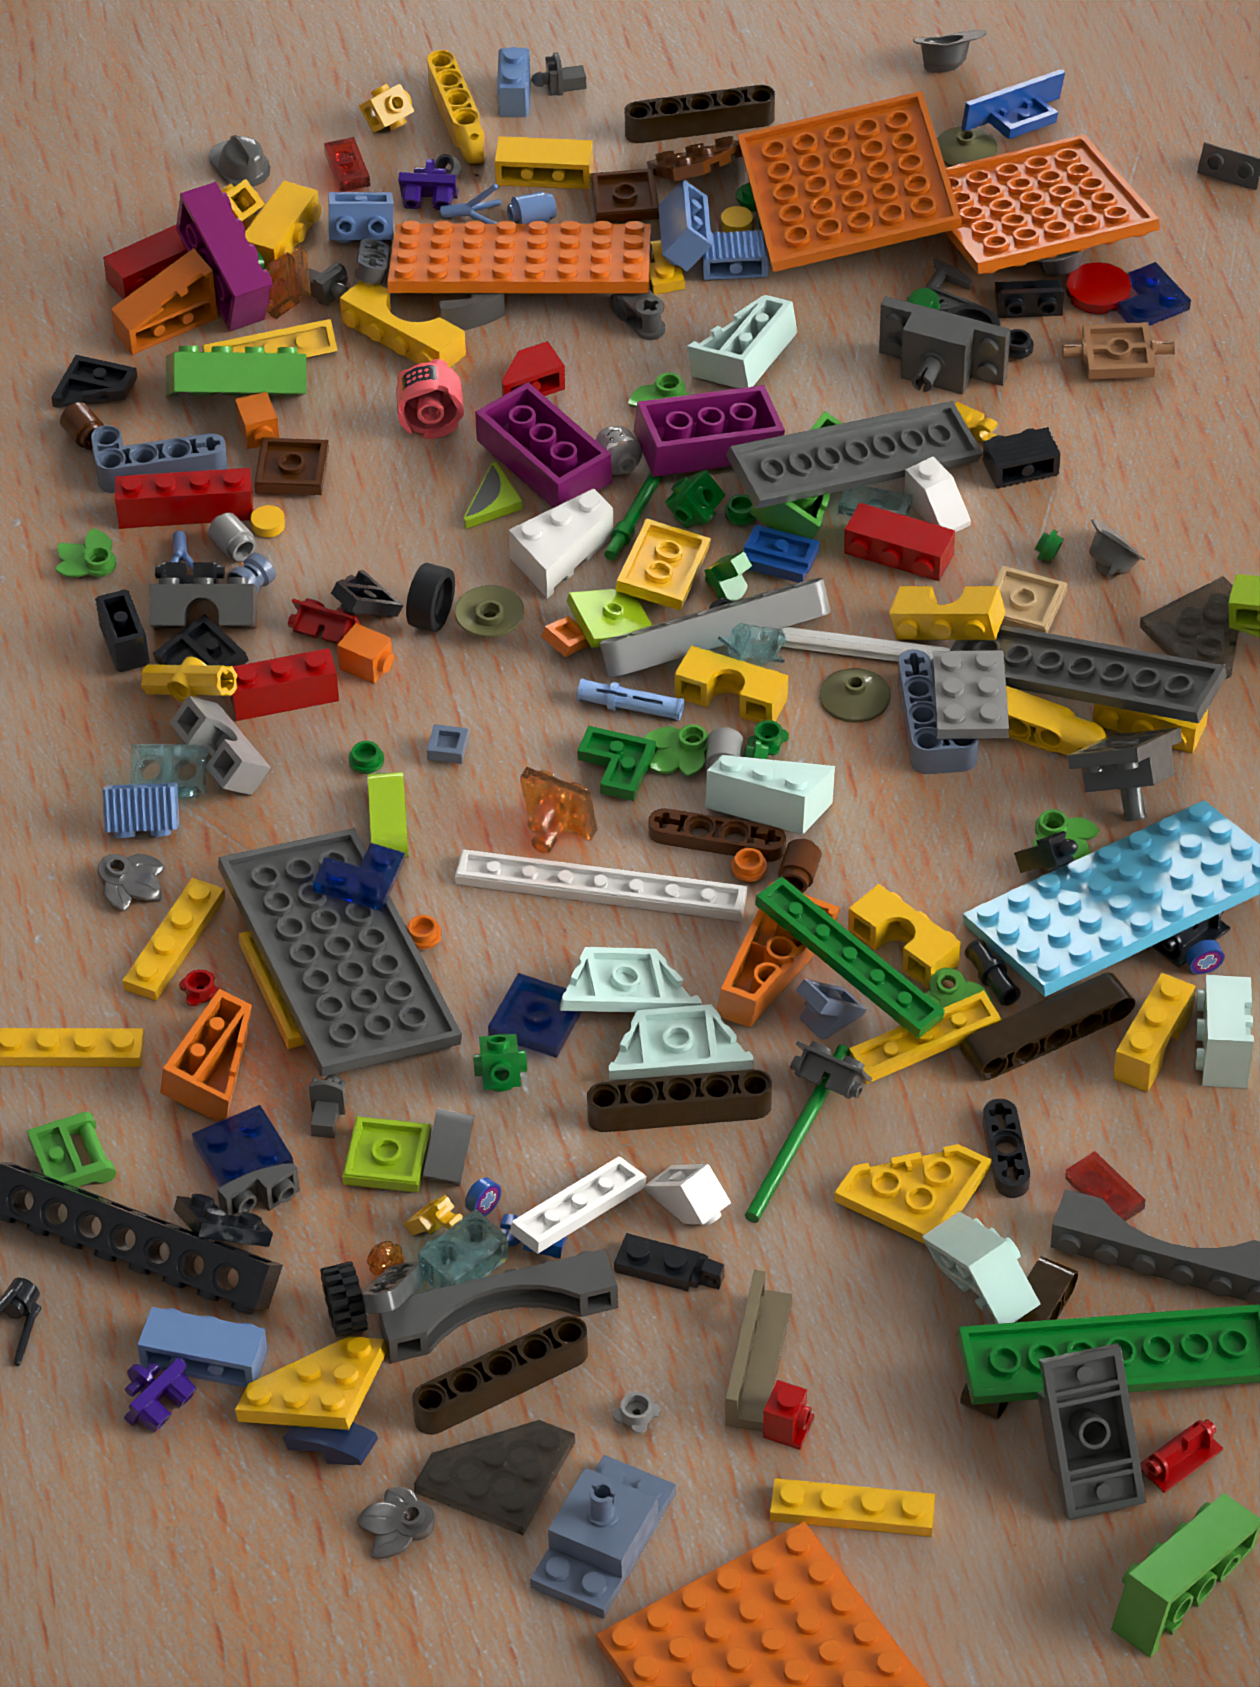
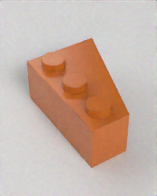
M194 248L111 308L114 333L132 355L218 319L213 270Z
M219 989L163 1067L160 1093L226 1126L248 1036L252 1005Z

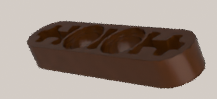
M668 808L655 810L651 813L648 820L649 836L654 842L659 844L735 856L741 849L754 848L762 853L767 862L781 859L786 850V835L784 831L766 824ZM663 824H668L666 828H662ZM680 826H684V832H680ZM695 828H705L709 833L705 836H694L690 831ZM737 833L742 835L744 839L739 842H730L725 837L729 834ZM751 838H754V844H751ZM768 841L773 842L772 846H767Z

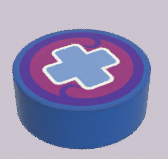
M1203 940L1194 944L1188 950L1185 959L1193 973L1206 974L1216 970L1223 963L1225 955L1217 941Z
M488 1177L477 1180L467 1192L465 1198L466 1209L479 1218L487 1216L494 1210L500 1200L501 1186Z

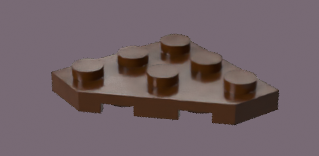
M733 136L715 139V145L704 146L703 143L686 146V152L674 154V151L655 154L656 159L647 161L648 169L653 168L655 176L676 182L711 172L710 165L714 164L715 168L722 167L732 162L731 155L735 154V158L743 156L739 141L734 140Z

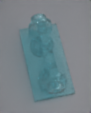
M740 623L732 629L730 637H718V640L728 647L727 652L738 660L746 661L747 658L763 664H768L769 661L784 663L785 661L778 655L781 646L784 645L786 637L782 630L778 628H761L756 625Z

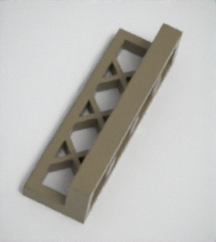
M754 1270L725 1399V1426L763 1432V1410L775 1386L792 1307V1294L765 1290L766 1272Z

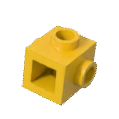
M386 83L371 91L373 98L358 105L372 133L387 126L392 131L406 124L405 116L415 112L412 107L411 97L402 88L401 84L389 88Z
M245 179L235 187L232 183L229 184L221 192L227 193L231 202L232 213L235 218H240L244 229L247 230L265 203Z

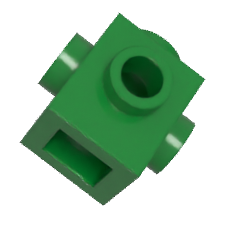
M707 470L677 481L672 486L671 490L673 493L665 501V504L684 528L697 523L702 526L714 518L716 515L714 510L726 497V494Z
M516 1033L480 1036V1054H473L475 1077L482 1076L484 1090L492 1089L493 1091L504 1092L511 1090L513 1087H521L520 1073L527 1072L526 1050H518Z

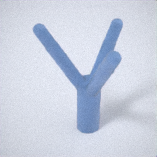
M493 184L468 203L441 206L442 219L469 216L484 224H498L474 212L501 205L502 201L500 199L481 202L496 191L498 185Z
M176 531L173 533L174 555L170 562L185 561L193 571L194 561L187 553L186 534L183 531Z

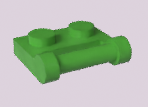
M82 1112L27 1130L28 1140L42 1174L76 1187L95 1181L107 1183L115 1178V1167L112 1161L107 1160L95 1132L97 1124L91 1113ZM77 1134L81 1136L91 1159V1164L82 1166L70 1135Z

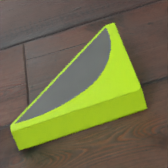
M497 462L491 463L464 516V527L466 529L523 509L522 499Z

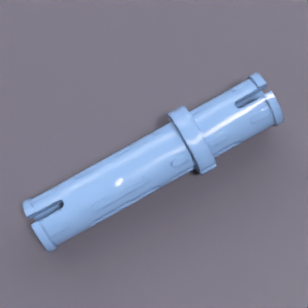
M582 678L577 691L578 701L607 705V709L614 711L617 707L680 721L684 710L685 701L683 698L679 699L621 687L620 683L612 682L609 685Z

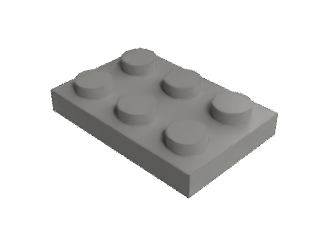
M1003 650L933 651L932 663L937 739L1008 738L1009 721Z

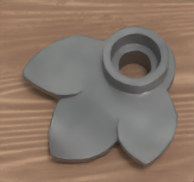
M110 854L103 857L99 862L97 872L101 882L105 885V898L120 911H125L129 907L132 898L144 901H160L162 898L161 885L156 876L161 874L165 867L158 859L146 854H135L127 858L119 854ZM112 868H117L121 871H114Z
M393 1487L385 1491L383 1503H374L367 1506L360 1513L356 1521L362 1529L376 1535L371 1556L375 1559H383L403 1553L412 1540L419 1541L428 1537L434 1529L435 1513L428 1503L418 1501L414 1492L410 1489Z

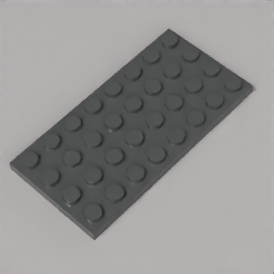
M355 828L219 857L218 869L321 1077L461 1044L462 1033Z

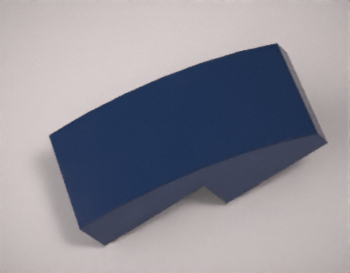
M352 1422L349 1430L291 1426L283 1440L288 1450L322 1452L327 1464L362 1465L378 1437L376 1432Z

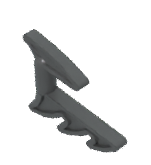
M934 259L936 272L925 288L932 289L938 295L940 300L939 310L946 312L950 308L959 305H979L939 289L945 281L971 289L972 281L953 266L939 259Z

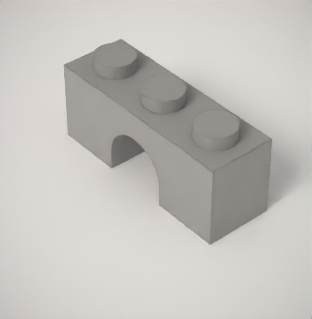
M188 696L170 722L171 726L187 745L200 748L212 756L205 767L223 789L253 795L271 769L269 764L216 702Z

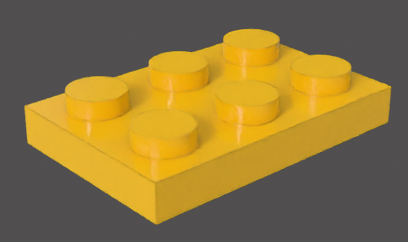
M646 518L617 579L615 591L681 611L709 550L711 538Z

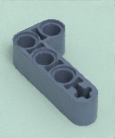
M100 426L91 435L98 484L100 489L108 493H115V476L228 469L225 440L222 436L215 433L123 446L121 432L115 426Z
M911 649L903 652L899 657L898 690L912 768L922 774L964 772L973 769L977 764L979 739H937L934 680L930 658L921 650Z

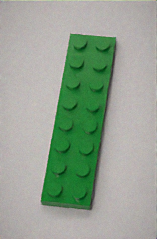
M1260 1304L961 1326L956 1333L972 1405L1038 1400L1037 1392L1044 1391L1039 1359L1115 1343L1121 1346L1128 1393L1260 1382Z

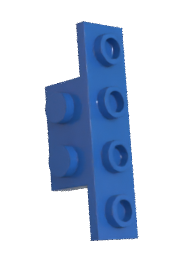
M1060 69L966 102L961 129L968 131L989 123L1006 138L1011 139L1056 123L1058 111L1051 107L1048 102L1060 98L1065 72Z

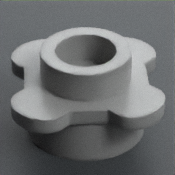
M631 1392L623 1397L621 1407L613 1411V1419L617 1423H624L630 1426L634 1433L642 1434L647 1431L649 1422L653 1418L659 1417L660 1406L657 1403H652L650 1397L645 1393ZM633 1412H640V1414L634 1415Z

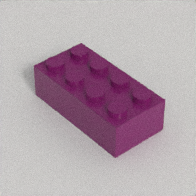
M213 182L180 193L176 230L187 251L189 252L194 248L213 270L217 309L228 330L233 331L265 320L267 306L270 304L269 292L270 288H272V279L266 269L263 270L259 264L256 247L254 244L248 243L240 218H235L232 213L231 202L227 193H222L217 182Z
M529 382L475 411L477 441L551 507L555 508L592 489L599 491L612 483L611 453Z
M765 385L639 401L637 402L633 432L642 448V453L651 474L655 477L732 466L726 456L730 446L783 436L785 429Z

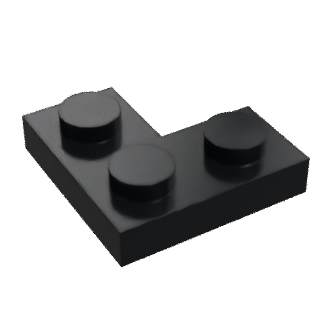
M192 1194L191 1198L177 1196L173 1210L197 1237L263 1247L270 1246L273 1232L262 1222L260 1216L248 1212H241L239 1216L227 1215L225 1211L221 1210L214 1203L213 1198L203 1194Z

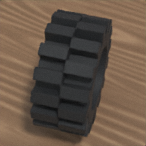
M349 1261L321 1268L323 1292L336 1337L368 1330L362 1290L359 1286V1279L353 1262Z

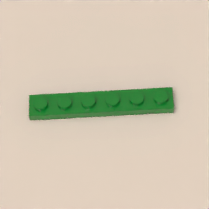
M782 876L756 895L755 905L917 1039L943 1020L945 1010Z

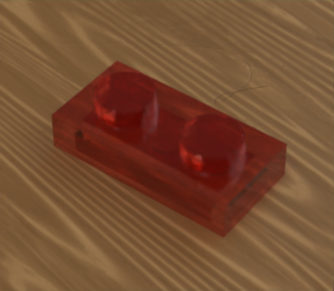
M354 137L324 143V153L340 192L371 186L370 175Z
M1096 1151L1066 1169L1065 1179L1079 1193L1103 1199L1124 1221L1129 1220L1145 1209L1146 1200Z

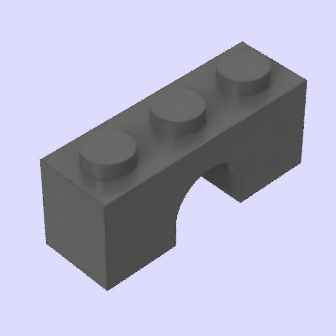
M159 578V584H150V626L152 628H187L189 611L193 605L200 601L215 603L219 612V626L222 628H257V586L248 584V578H228V584H214V578H193V584H179V578Z

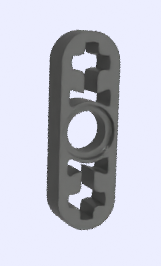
M362 239L357 255L355 277L366 283H383L387 268L389 246L375 239Z
M415 1261L404 1262L385 1269L362 1292L365 1312L367 1314H379L400 1307L423 1284L420 1263Z

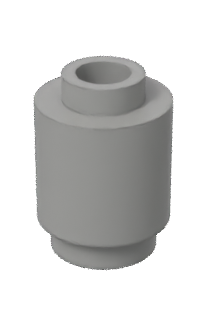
M233 513L219 515L212 521L208 531L209 537L228 558L244 561L249 555L254 553L256 549L254 535Z
M723 727L715 729L709 734L706 754L707 769L722 755L742 757L743 737L738 731Z

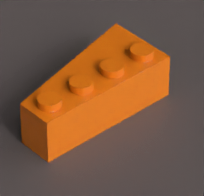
M804 894L837 921L840 907ZM758 909L721 987L716 1011L724 1019L751 1028L815 954L761 909Z

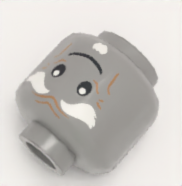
M610 426L598 433L596 441L611 453L612 475L619 476L633 471L642 458V448L631 431L624 426Z

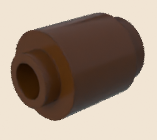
M77 402L66 407L60 417L61 427L76 444L82 448L92 450V432L96 428L104 426L85 403Z
M808 839L790 841L778 871L779 878L782 876L801 893L805 892L813 884L822 857L821 850L814 842Z

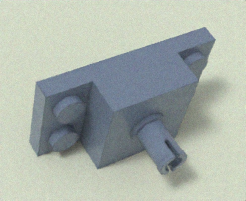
M603 1455L594 1471L584 1468L548 1529L549 1548L530 1578L531 1588L604 1619L676 1494V1484L606 1455Z

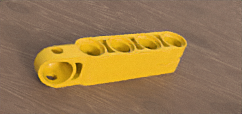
M447 50L433 51L427 57L429 87L452 142L459 148L462 157L468 164L484 163L486 159L484 153L485 135L480 125L479 112L455 56Z
M1006 686L1010 738L1046 751L1059 752L1067 756L1078 751L1079 748H1084L1106 738V733L1100 725L1077 717L1069 708Z

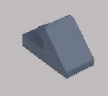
M804 979L796 989L806 1000L804 1003L806 1009L801 1014L800 1019L820 1039H826L863 1016L867 1010L841 986Z

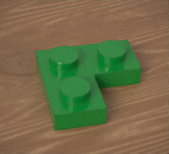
M588 725L577 750V757L579 761L607 767L600 783L601 794L635 801L655 754L656 741Z

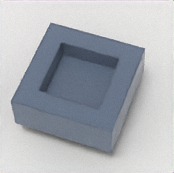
M434 724L427 747V760L462 764L469 740V729Z

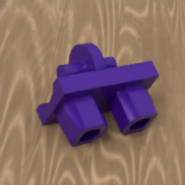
M427 159L425 168L414 167V173L399 172L398 182L406 209L420 208L422 197H433L432 205L436 210H440L441 206L451 205L453 199H458L459 190L457 188L456 175L446 174V169L435 168L434 159Z
M178 1358L156 1380L154 1376L160 1372V1368L154 1362L146 1369L139 1364L132 1365L127 1370L131 1383L125 1388V1391L131 1397H134L139 1391L142 1393L129 1405L130 1411L124 1416V1419L131 1426L139 1421L154 1433L160 1429L169 1419L171 1413L158 1401L166 1394L180 1408L192 1398L196 1391V1387L184 1375L187 1365Z

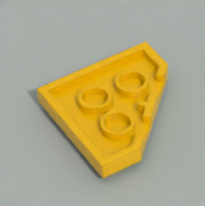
M959 1144L943 1147L942 1152L922 1156L921 1152L892 1157L890 1163L871 1167L869 1163L854 1165L834 1192V1202L925 1244L922 1238L923 1235L963 1210L991 1169V1159Z
M346 1337L248 1383L235 1408L238 1422L349 1430L387 1353L385 1339Z

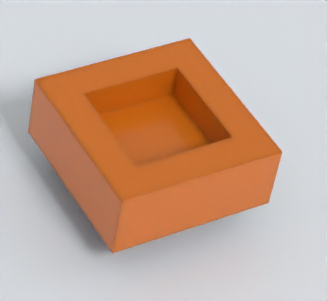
M569 616L545 626L541 636L565 657L589 646V642L579 624Z

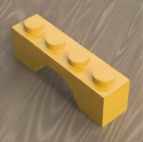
M360 280L340 297L341 322L418 364L441 359L451 368L466 355L464 330L440 317L426 322H409L397 318L391 313L388 289L379 284L366 283Z

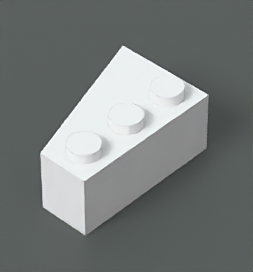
M592 489L509 529L510 559L548 599L554 593L555 586L563 579L568 580L573 576L574 569L583 560L589 561L612 539L611 533L614 529L613 507L595 489Z

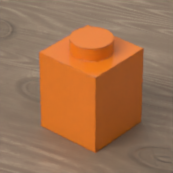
M267 392L235 399L237 423L247 449L260 447L262 438H279L278 418Z
M357 623L337 645L339 669L373 684L377 682L383 673H387L391 669L394 662L391 638Z

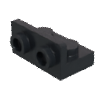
M1060 280L995 282L994 293L998 318L1063 316L1064 289L1060 286Z

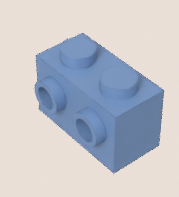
M328 192L329 240H335L343 244L362 239H375L381 242L393 240L394 204L392 192Z

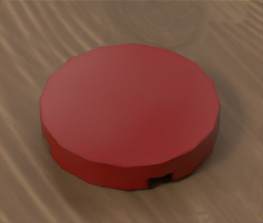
M1102 262L1086 263L1069 274L1066 294L1072 299V304L1076 308L1087 313L1106 314L1109 309L1116 308L1117 311L1126 305L1130 299L1132 283L1128 274L1117 266Z

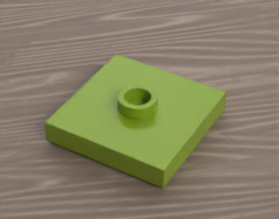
M615 589L569 592L566 602L591 648L600 647L599 642L652 626L637 597L615 591Z
M356 1116L342 1176L343 1185L419 1193L432 1133L431 1124Z

